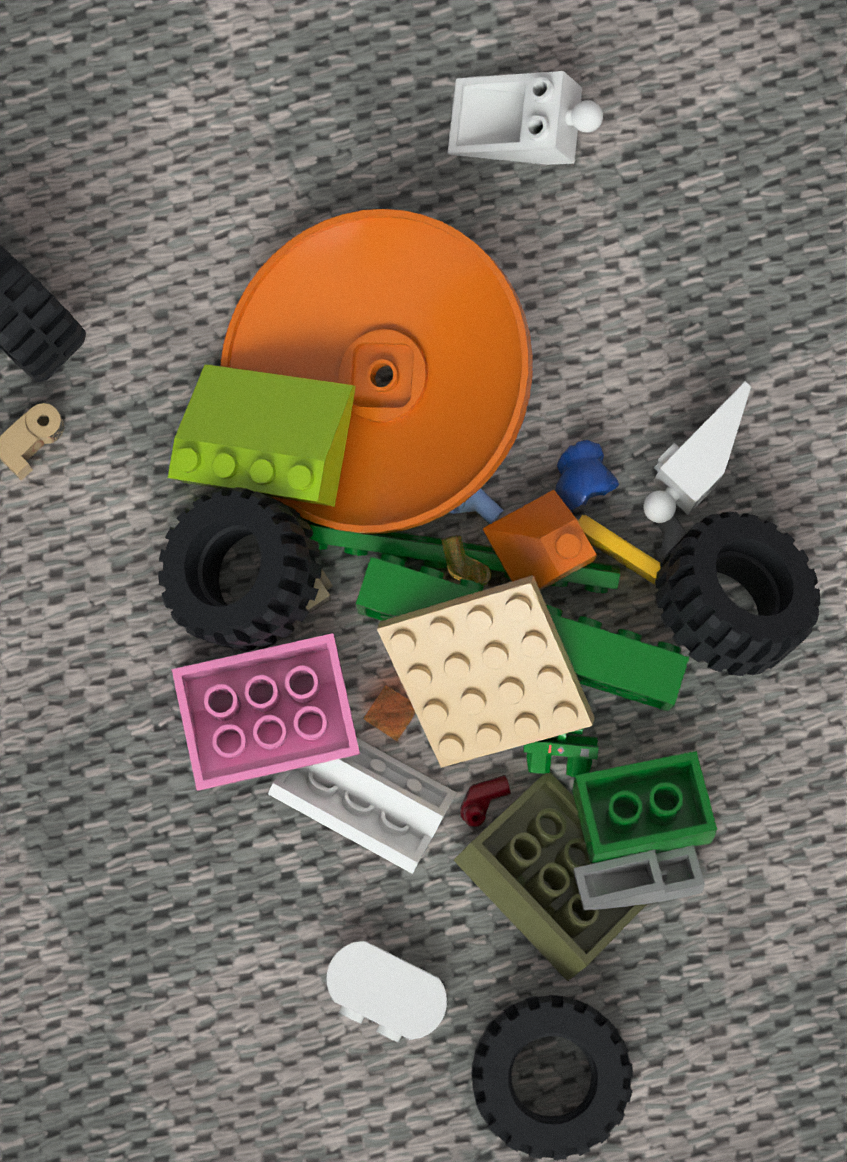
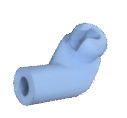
M480 488L468 500L449 513L456 514L476 511L485 521L492 524L504 510Z

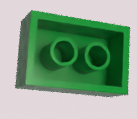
M697 751L575 775L572 792L590 864L655 850L657 854L692 845L694 847L712 843L717 826Z

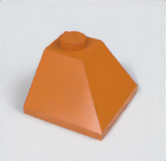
M555 490L544 494L482 528L511 582L534 576L540 591L594 562L596 553L577 519Z

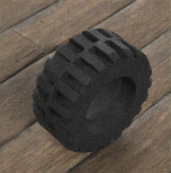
M0 245V350L36 382L47 381L84 344L86 331L54 295Z
M236 487L233 490L222 488L214 490L211 493L212 497L202 495L193 501L194 508L192 510L185 508L178 515L177 519L180 522L175 528L170 527L165 537L169 540L166 550L161 549L159 562L163 563V571H158L159 585L165 587L166 590L162 593L165 607L173 609L171 617L179 626L185 627L187 633L207 642L243 651L254 650L257 646L266 648L274 645L277 642L276 636L286 638L295 630L292 624L296 620L303 622L309 613V610L306 609L309 600L315 601L319 589L314 588L316 578H321L322 565L315 562V557L320 556L318 542L309 539L313 536V530L308 522L301 520L300 513L292 507L247 488ZM254 534L261 552V565L258 577L251 590L243 598L227 605L219 587V572L222 561L228 550L237 541L245 536Z
M722 512L720 515L712 514L703 518L665 555L660 563L661 569L657 572L655 581L656 588L659 589L655 593L657 606L663 609L661 619L665 628L670 627L673 631L672 639L680 647L683 644L690 651L688 655L695 661L700 662L703 660L707 662V668L717 672L727 669L728 674L744 676L746 673L748 675L763 673L767 669H772L811 634L812 627L817 623L819 617V608L817 607L820 605V589L815 588L818 579L815 570L810 569L807 564L809 562L808 556L804 550L799 551L793 544L795 540L788 533L783 535L776 530L778 526L768 520L764 522L758 521V516L743 513L739 517L738 512ZM717 572L735 579L749 592L756 604L758 615L742 609L727 596L720 585Z
M561 995L525 998V1000L510 1005L493 1019L478 1041L471 1073L476 1105L488 1128L494 1135L498 1136L508 1147L517 1152L519 1150L528 1154L529 1157L541 1160L542 1157L553 1158L554 1161L566 1160L567 1156L575 1154L581 1156L590 1152V1148L600 1142L602 1144L611 1136L609 1133L616 1125H620L625 1116L624 1110L627 1102L631 1100L633 1091L631 1089L633 1068L628 1056L629 1051L624 1040L617 1032L616 1027L609 1019L588 1004ZM557 1036L570 1040L583 1051L589 1062L591 1082L588 1093L578 1107L564 1115L543 1116L532 1112L521 1103L513 1088L512 1069L516 1057L528 1043L541 1037Z

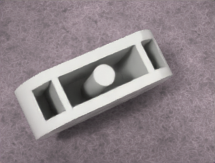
M358 941L346 945L335 954L329 964L327 987L333 1001L342 1005L339 1013L360 1024L364 1017L379 1024L376 1032L391 1040L399 1042L401 1036L409 1040L422 1038L434 1031L445 1015L447 996L444 985L439 977L367 941Z

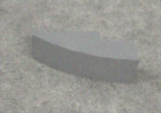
M694 845L657 854L655 850H650L573 869L584 910L628 907L701 894L705 885Z

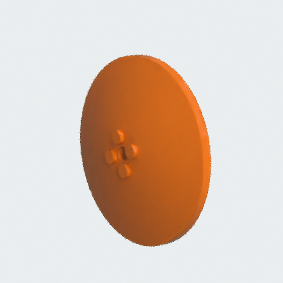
M372 209L346 213L324 220L289 240L265 262L250 281L236 305L225 336L220 366L356 386L335 507L276 497L272 498L295 509L300 513V517L321 526L355 533L385 534L421 526L444 516L468 500L493 476L514 444L526 414L532 384L533 354L526 316L518 295L498 264L478 244L455 228L423 214L404 210ZM390 366L393 371L391 382L385 387H379L376 383V373L380 368Z

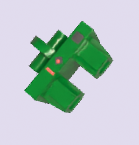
M583 729L568 734L565 733L523 745V752L527 753L528 772L538 774L550 773L551 756L555 755L567 757L566 775L575 777V775L589 773L592 759H598V737L582 735Z

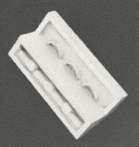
M358 738L360 755L279 773L268 794L412 874L457 792Z

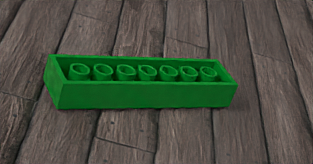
M382 554L381 559L370 558L356 601L358 614L383 621L483 591L484 586L467 579H460L459 584L444 580L445 574L441 571L421 566L420 572L406 568L404 560ZM546 605L580 684L667 712L675 705L689 660L688 656L680 654L682 648L662 641H658L657 646L641 642L642 635L625 629H618L617 634L601 629V622L591 618L579 616L578 621L561 617L562 610Z

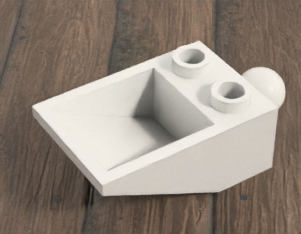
M564 71L456 78L448 154L544 165L574 164L578 130L589 133L598 129L603 121V112L596 102L591 100L581 101L582 87Z
M746 381L681 447L675 443L672 444L658 459L659 463L654 467L658 473L653 482L661 490L650 493L644 501L643 509L648 519L656 523L667 522L674 516L676 504L689 515L717 486L725 473L751 386Z

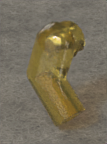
M461 535L441 539L448 572L451 577L458 581L460 579H467L483 586L488 584L491 579L490 568L486 564L465 554Z

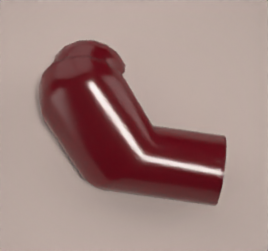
M506 775L473 784L468 788L460 807L461 818L468 826L478 827L485 822V815L491 800L511 794Z

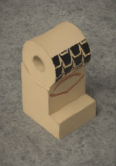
M37 404L0 435V459L21 481L33 470L27 460L43 445L57 441L63 434L64 421L57 409L50 404Z

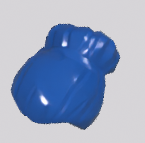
M589 440L578 441L575 445H570L558 460L557 468L561 477L556 484V493L572 513L579 506L586 505L588 499L599 495L604 496L619 486L616 477L603 464L604 454L599 443Z

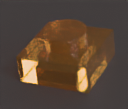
M385 685L363 720L398 742L416 713L410 700Z

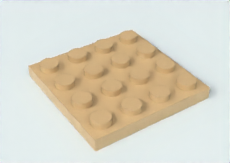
M534 576L383 620L378 625V633L441 768L593 726L595 717Z

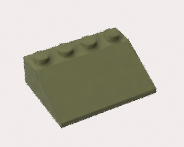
M551 772L543 774L454 859V862L567 981L587 967L647 905L593 910L583 909L573 869L589 865L590 861L574 796Z

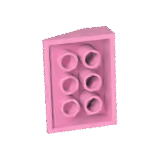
M333 633L172 669L197 791L360 755L345 680Z

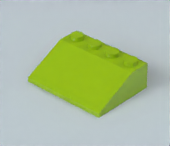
M205 364L175 435L167 478L220 489L247 488L270 497L335 507L356 386Z

